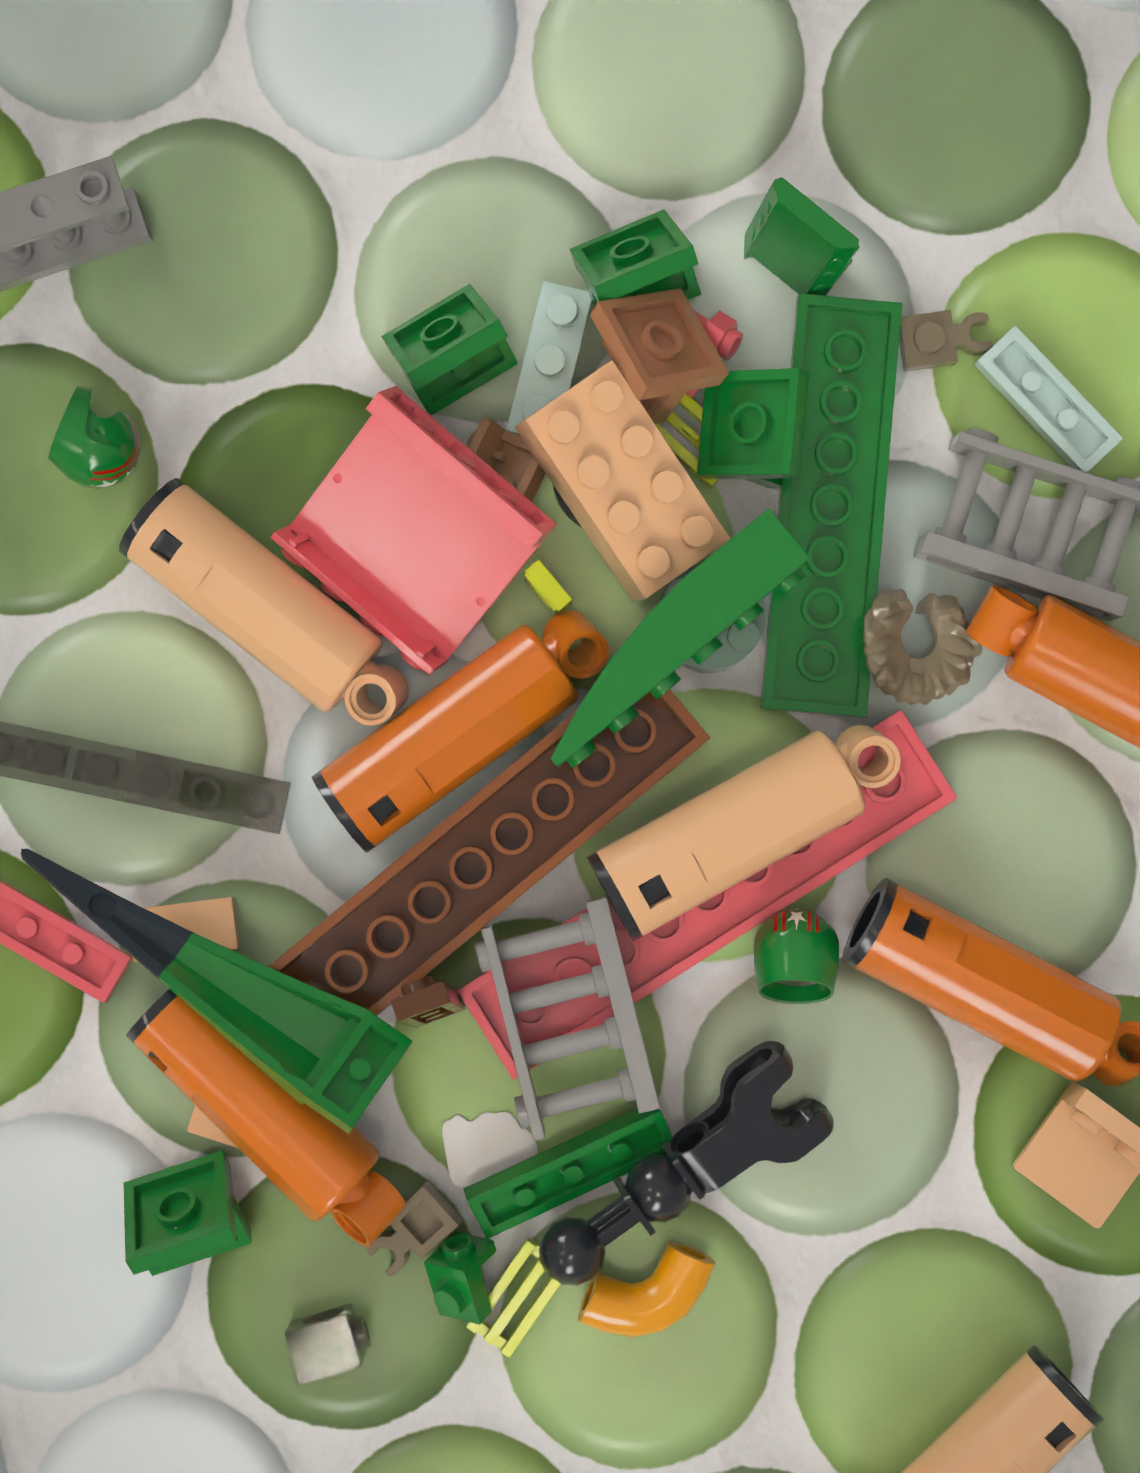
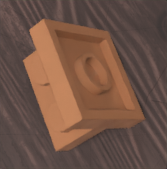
M681 288L598 301L590 313L591 319L603 338L601 343L610 359L613 360L630 386L637 401H640L654 424L665 422L687 391L720 385L729 374L726 365Z

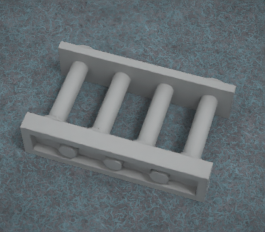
M112 156L0 192V292L153 241L138 195L133 187L123 189Z
M969 429L968 433L960 431L951 440L948 450L964 455L965 459L943 527H937L935 533L927 531L919 538L913 557L1039 599H1043L1047 595H1053L1091 616L1109 622L1123 617L1129 597L1114 592L1116 585L1112 583L1134 511L1140 513V481L1119 477L1114 482L998 444L999 438L984 430ZM986 462L1013 471L1015 474L992 544H986L985 549L965 543L967 536L962 533ZM1038 479L1065 489L1042 560H1036L1035 565L1015 560L1017 553L1012 549L1034 481ZM1087 495L1114 504L1092 575L1086 576L1083 582L1064 576L1066 568L1062 564L1084 496Z
M606 896L586 901L588 913L578 915L579 921L500 941L497 940L494 925H490L481 929L483 939L475 941L476 953L482 973L492 971L523 1094L514 1097L521 1129L531 1127L534 1140L545 1138V1127L542 1118L624 1097L625 1102L636 1100L639 1114L660 1108ZM585 941L586 946L597 945L601 965L591 967V973L513 993L510 992L503 964L504 961ZM598 993L599 998L610 996L614 1017L604 1019V1025L526 1045L523 1044L516 1016L517 1013ZM611 1045L612 1050L623 1048L628 1068L619 1070V1076L537 1097L530 1065Z

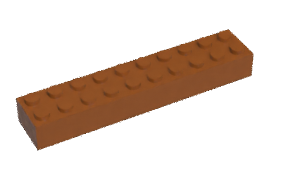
M668 690L657 700L649 692L634 705L639 715L624 728L614 734L607 727L591 740L598 749L573 769L567 761L557 768L550 758L576 713L575 711L268 967L363 1007L376 1016L391 1005L390 1000L403 995L401 986L427 975L710 739L709 735L671 690Z

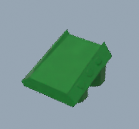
M780 177L773 181L745 233L744 259L753 257L798 294L826 296L851 265L852 257L860 246L858 245L859 239L783 177Z

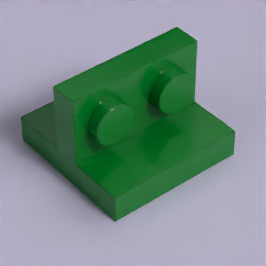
M664 209L569 249L575 267L587 285L594 307L598 301L680 288L687 300L702 295L693 266L699 264L694 247Z
M471 284L466 285L381 336L392 356L401 367L425 411L430 415L442 410L518 364L505 339L508 335L499 318Z
M801 368L729 371V374L720 385L705 388L697 475L706 479H745L766 488H780L782 478H800L809 372Z
M224 1150L123 1183L125 1262L133 1275L149 1270L150 1274L154 1276L252 1243L251 1227L233 1195L231 1166Z

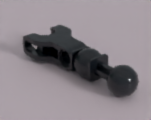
M766 1041L755 1046L728 1065L720 1083V1095L717 1101L682 1127L669 1142L666 1141L662 1144L667 1155L652 1154L640 1159L629 1171L626 1184L623 1183L619 1176L613 1179L621 1194L618 1199L589 1220L579 1217H564L553 1222L542 1234L539 1248V1261L544 1271L563 1285L578 1286L593 1279L602 1269L606 1253L605 1246L637 1223L641 1222L650 1236L656 1233V1230L651 1222L665 1223L678 1217L688 1207L692 1191L701 1200L705 1197L706 1193L724 1186L759 1161L768 1160L775 1163L796 1162L822 1143L833 1131L834 1119L828 1108L815 1099L803 1098L782 1109L771 1108L773 1095L790 1079L794 1068L790 1053L780 1042Z

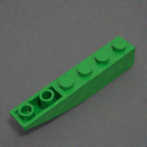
M770 508L686 575L645 616L610 659L578 707L550 758L557 768L566 761L572 769L579 765L598 749L591 741L607 727L614 734L619 732L639 715L634 705L649 692L656 700L659 699L681 680L675 671L692 658L699 666L723 646L717 637L728 627L734 624L741 631L765 611L759 604L762 599L773 590H776L782 597L806 577L800 568L810 560L809 555Z

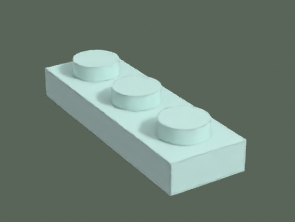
M547 281L542 282L507 431L519 435L515 429L516 425L571 388L592 303L589 291Z
M1016 325L974 364L1071 468L1088 472L1123 439Z

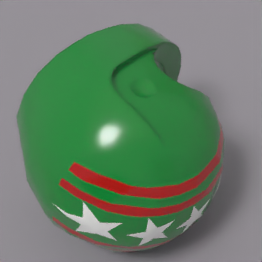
M77 386L55 434L48 460L66 477L83 487L96 489L111 487L126 479L136 467L141 450L139 433L134 422L121 409L113 416L107 418L94 414L90 407L92 389Z
M793 908L779 911L760 926L754 940V970L759 994L768 1000L787 1004L817 1003L833 996L839 970V940L834 928L828 921L815 912ZM807 981L814 982L815 984L807 986H789L777 982Z

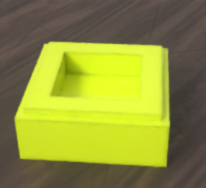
M539 559L525 570L526 582L554 615L566 611L572 606V598Z

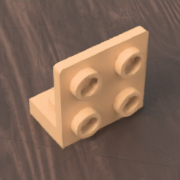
M1072 1081L1013 1162V1168L1091 1226L1100 1228L1140 1173V1127L1088 1089Z

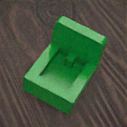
M457 1232L448 1237L424 1261L434 1294V1301L440 1315L480 1325L492 1313L480 1267L496 1252L493 1240Z

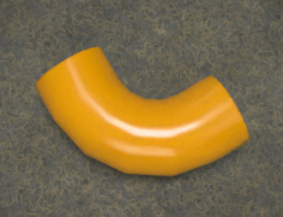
M668 1241L657 1268L652 1275L643 1281L629 1283L598 1272L591 1279L579 1310L578 1321L603 1332L629 1337L664 1331L690 1312L704 1291L716 1262L697 1249L679 1242Z

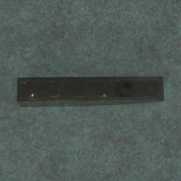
M0 721V776L281 834L291 782Z

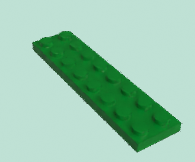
M800 293L797 296L791 368H801L809 372L800 478L781 479L777 518L809 555L810 560L800 568L806 577L782 597L776 590L770 593L760 709L855 718L867 717L870 672L865 665L863 628L865 613L871 609L874 599L877 598L903 303Z

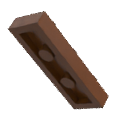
M432 976L424 977L401 986L403 996L390 1000L397 1021L416 1028L466 1010L464 1002L457 992L458 989L444 981L438 982V979L433 980Z

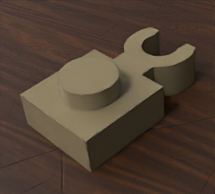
M951 310L901 317L899 343L904 372L955 365L958 362L957 350L960 349L972 356L985 354L993 347L992 341L977 342L973 340L970 335V328L985 325L989 321L988 314L981 312L973 313L967 316L961 324L954 325Z
M429 1181L405 1201L406 1206L404 1210L390 1224L395 1231L382 1232L371 1246L367 1248L370 1256L383 1246L389 1247L394 1251L395 1260L385 1271L388 1276L398 1273L409 1260L410 1249L422 1260L463 1221L460 1215Z

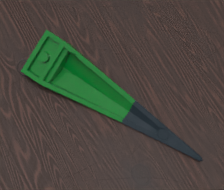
M21 849L23 861L301 1105L305 1103L348 1134L413 1042L363 1007L236 953L114 894L30 849Z

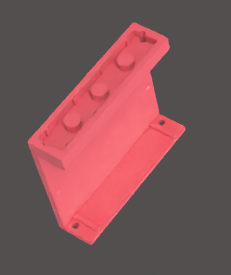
M394 386L377 392L366 407V410L372 414L294 521L290 525L275 531L270 538L282 547L281 551L288 561L298 567L306 568L321 581L322 589L330 597L339 602L347 603L360 615V620L366 627L379 636H385L399 648L400 655L406 663L415 669L424 670L431 675L450 659L557 524L401 389Z

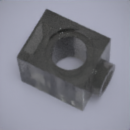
M352 1303L292 1320L284 1332L299 1385L361 1367L366 1355L365 1349L371 1347L366 1321L363 1316L355 1317Z

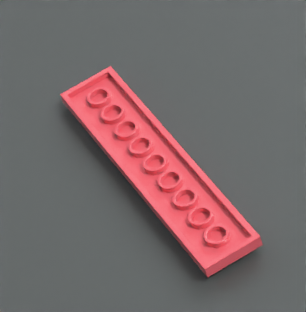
M902 710L896 711L871 727L896 745L900 753L901 762L900 769L895 778L887 785L879 788L860 787L865 801V810L860 816L635 941H632L607 897L633 1003L638 1002L957 799L956 794ZM875 745L866 747L861 751L858 757L859 767L866 766L873 761L876 754ZM585 908L560 925L579 921L578 915L588 913V909ZM585 941L504 961L503 964L510 992L513 993L591 973V967L601 965L597 945L586 946ZM490 970L465 984L457 992L511 1078L515 1080L518 1078L495 982ZM598 993L517 1013L516 1016L523 1044L526 1045L600 1026L605 1022L604 1019L614 1017L610 996L599 998ZM538 1064L530 1065L529 1067L532 1069Z

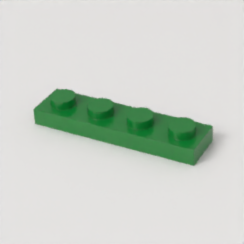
M638 1108L465 1187L463 1190L466 1200L486 1239H489L613 1181L617 1176L622 1177L628 1174L640 1159L652 1154L667 1155L662 1144L666 1141L669 1142L672 1139V1134L660 1108L640 1114Z

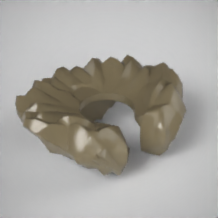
M889 589L874 599L871 609L865 613L863 642L865 646L863 650L865 653V665L872 675L877 688H880L885 695L894 696L898 703L908 702L912 705L920 702L923 705H927L933 699H940L945 694L951 695L959 685L968 684L971 676L970 667L973 665L974 657L981 655L983 648L966 633L965 630L969 623L964 617V610L958 604L957 598L952 595L937 596L934 593H930L918 603L915 613L927 614L929 624L934 633V642L927 655L922 658H914L904 650L901 642L902 629L913 612V605L903 589Z

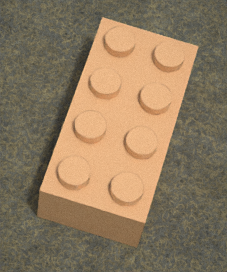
M613 360L515 426V429L631 601L647 599L731 539L640 401H637L630 386Z

